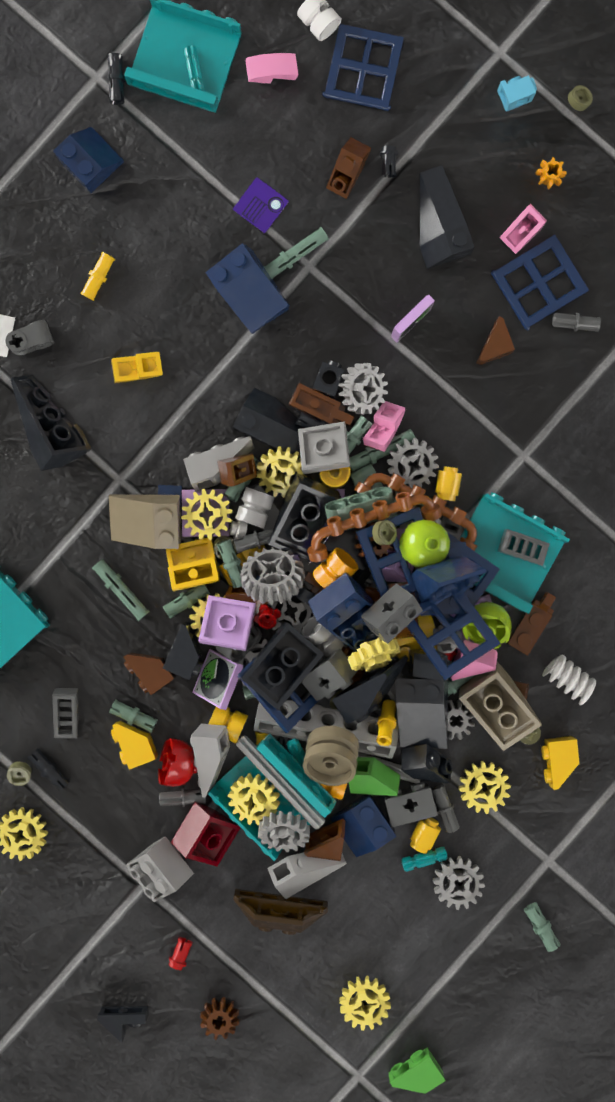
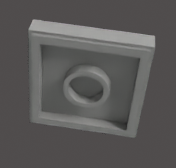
M345 421L298 429L303 474L350 467Z

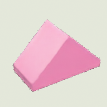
M530 204L499 238L517 254L543 228L547 220Z
M463 640L469 651L479 646V644ZM460 649L453 662L464 656ZM492 649L451 676L452 681L495 671L497 651Z

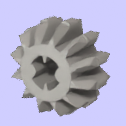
M448 700V738L452 740L456 733L458 739L461 740V732L464 731L467 735H470L471 732L467 729V726H475L474 722L469 721L474 716L471 712L467 713L469 710L465 705L462 707L461 700L456 702L455 707L453 701ZM452 715H454L455 717L460 715V717H458V719L460 720L458 724L454 722L450 724V722H452V720L450 719Z

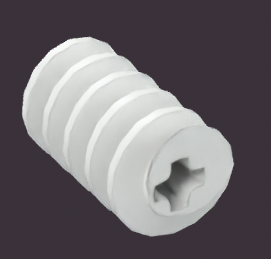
M562 654L549 663L542 676L544 677L550 673V682L558 679L556 687L560 688L566 685L564 693L567 694L573 691L571 699L574 700L580 696L579 705H583L592 695L596 686V680L589 678V674L586 672L581 673L580 667L576 666L573 668L574 663L570 660L566 662V656Z

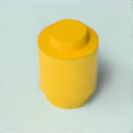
M444 466L443 471H438L435 492L439 498L455 501L456 496L459 495L462 474L457 473L458 468Z
M432 817L419 820L410 838L412 840L410 846L424 854L431 850L441 831V828L438 826L439 822Z

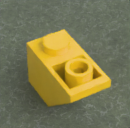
M122 721L112 725V737L115 743L119 742L122 750L119 752L121 761L124 765L127 764L129 770L156 760L158 753L151 734Z
M573 736L544 739L545 746L541 747L543 760L547 761V769H544L545 782L549 783L553 790L559 789L579 764L577 739Z

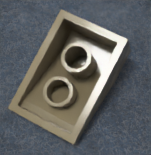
M109 494L112 541L154 549H179L182 540L180 495Z
M498 661L495 671L478 674L460 687L459 699L503 751L542 726L541 721L521 691Z

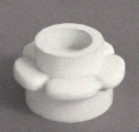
M238 519L236 522L232 521L230 535H233V538L245 536L247 523Z

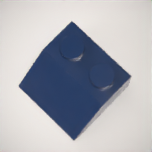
M92 127L70 134L53 150L58 160L90 194L124 163V160Z
M364 794L330 817L333 823L342 818L346 821L344 840L356 857L373 852L397 837L394 828L373 797L368 794Z

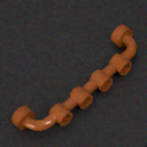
M374 473L368 476L364 483L359 481L354 489L358 493L372 490V486L380 482L397 492H409L410 497L419 494L424 495L426 490L415 484L412 488L405 485L406 479L395 473L391 477L383 473ZM434 495L432 501L440 505L442 516L467 530V537H461L459 541L466 542V546L475 551L478 547L474 543L477 537V529L474 523L465 517L467 512L456 506L453 510L445 507L447 502Z
M401 492L395 496L396 502L387 505L386 500H378L373 503L374 510L365 513L363 508H355L350 511L351 518L342 521L339 516L330 517L327 519L328 526L323 527L313 535L311 546L307 550L309 559L312 562H320L328 557L327 547L321 543L323 538L327 536H339L344 533V530L353 527L362 528L367 525V522L375 519H387L390 514L398 511H409L417 504L424 505L421 508L423 520L435 521L442 516L440 505L433 503L432 499L426 495L419 494L410 497L409 492Z

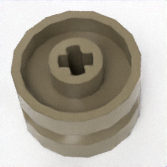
M322 726L314 729L309 733L303 762L305 774L311 780L328 786H339L354 779L357 769L356 759L359 753L357 737L345 728L337 726Z

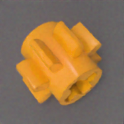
M554 157L548 163L542 160L540 164L542 169H538L535 174L540 176L538 184L541 185L543 183L547 185L548 189L554 183L559 187L562 183L560 178L565 177L567 174L566 171H562L564 162L559 163L555 161ZM553 171V172L555 173V175H554V174L548 175L547 172L550 173V172Z

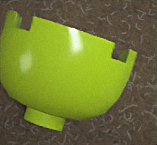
M418 520L410 523L404 533H402L399 548L402 557L416 568H423L442 562L447 557L450 550V539L447 531L440 524L432 520Z
M482 602L475 605L474 608L500 642L494 649L501 647V643L505 641L507 643L512 628L511 619L507 611L502 606L491 602ZM472 622L463 627L462 631L467 640L469 637L474 643L479 645L486 641Z

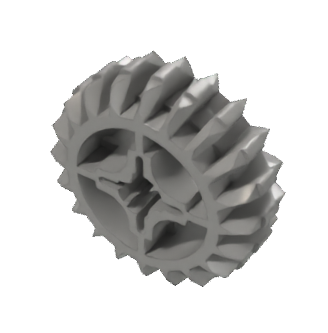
M272 547L271 550L263 548L261 553L255 551L254 557L248 556L247 562L243 563L240 573L241 584L247 596H251L254 602L260 600L263 605L268 601L273 605L274 602L279 601L282 604L283 599L291 601L292 595H298L299 589L303 588V581H305L304 565L298 555H293L291 550L285 552L282 549L276 550L275 547Z

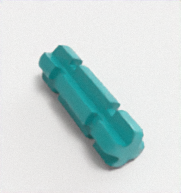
M195 46L185 47L184 54L190 85L192 88L204 91L197 49Z
M293 738L287 742L288 750L303 766L305 752L299 740Z
M439 847L433 852L429 850L426 854L418 853L412 858L410 856L402 858L401 862L404 870L407 872L414 870V867L421 868L435 864V861H445L448 859L446 849Z

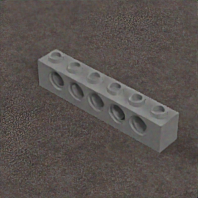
M286 700L279 710L288 718L298 706L293 700ZM259 702L253 731L307 741L309 733L316 728L326 726L323 723H327L330 726L353 729L354 731L350 732L358 739L359 752L391 759L395 753L399 732L398 722L395 729H393L391 745L381 746L376 741L379 730L377 725L378 718L369 716L360 723H357L355 720L347 724L338 709L314 705L302 718L307 721L300 720L288 733H285Z

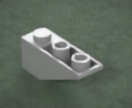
M238 437L231 443L215 445L211 450L202 453L195 452L189 455L188 458L183 459L195 492L218 485L221 479L217 461L249 454L255 448L251 437Z
M200 724L190 738V744L193 747L195 756L194 765L197 767L198 786L201 788L203 798H206L208 792L215 785L230 748L227 726Z
M303 852L287 856L267 869L275 888L287 899L347 863L343 854L341 855V861L307 857Z

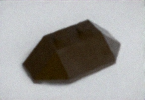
M235 889L233 900L251 924L265 932L275 929L282 930V933L294 935L296 932L302 933L328 913V901L293 896L285 899L282 895L241 889Z

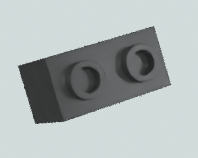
M395 584L361 615V618L372 633L388 644L423 610L414 595L398 584Z
M339 649L318 662L303 679L302 684L316 701L323 697L329 699L338 692V688L344 690L353 683L352 677L358 671L351 669L348 658Z
M424 782L414 783L410 785V789L401 790L399 788L397 796L383 795L392 827L438 816L429 784L424 785ZM407 799H411L413 801V807L408 808Z

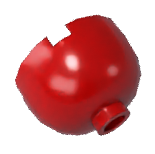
M169 738L170 740L165 741L159 761H163L162 769H158V781L160 785L178 787L186 784L191 779L193 773H197V767L194 765L195 756L192 746L187 742Z

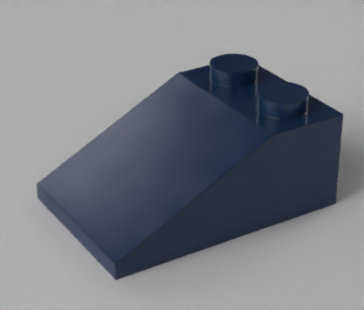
M243 243L206 272L217 291L252 334L290 306L254 251Z

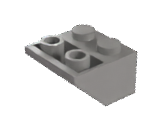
M166 836L154 842L125 865L132 878L138 881L144 889L145 895L152 899L153 902L176 892L194 874Z

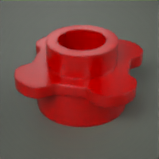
M263 604L259 607V613L254 616V621L262 628H273L276 626L277 618L281 617V611Z

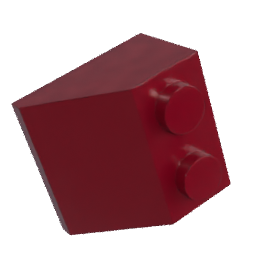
M195 802L172 839L171 844L185 858L217 867L241 827L213 808Z

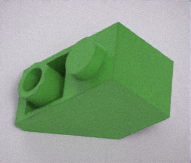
M357 757L356 774L354 779L349 782L351 794L398 795L400 774L376 758Z
M428 1047L423 1051L418 1050L414 1052L409 1060L403 1064L398 1063L394 1065L389 1072V1080L392 1087L424 1094L445 1081L443 1070Z

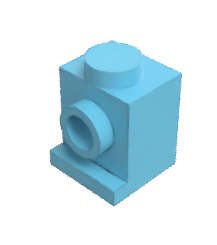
M529 75L523 78L517 76L509 80L508 84L505 80L501 81L497 91L507 112L532 102L537 87L534 79L530 78Z

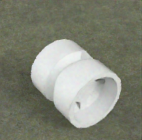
M305 0L300 6L297 16L306 26L311 25L310 31L319 41H323L338 28L341 23V17L333 8H328L329 3L326 0Z

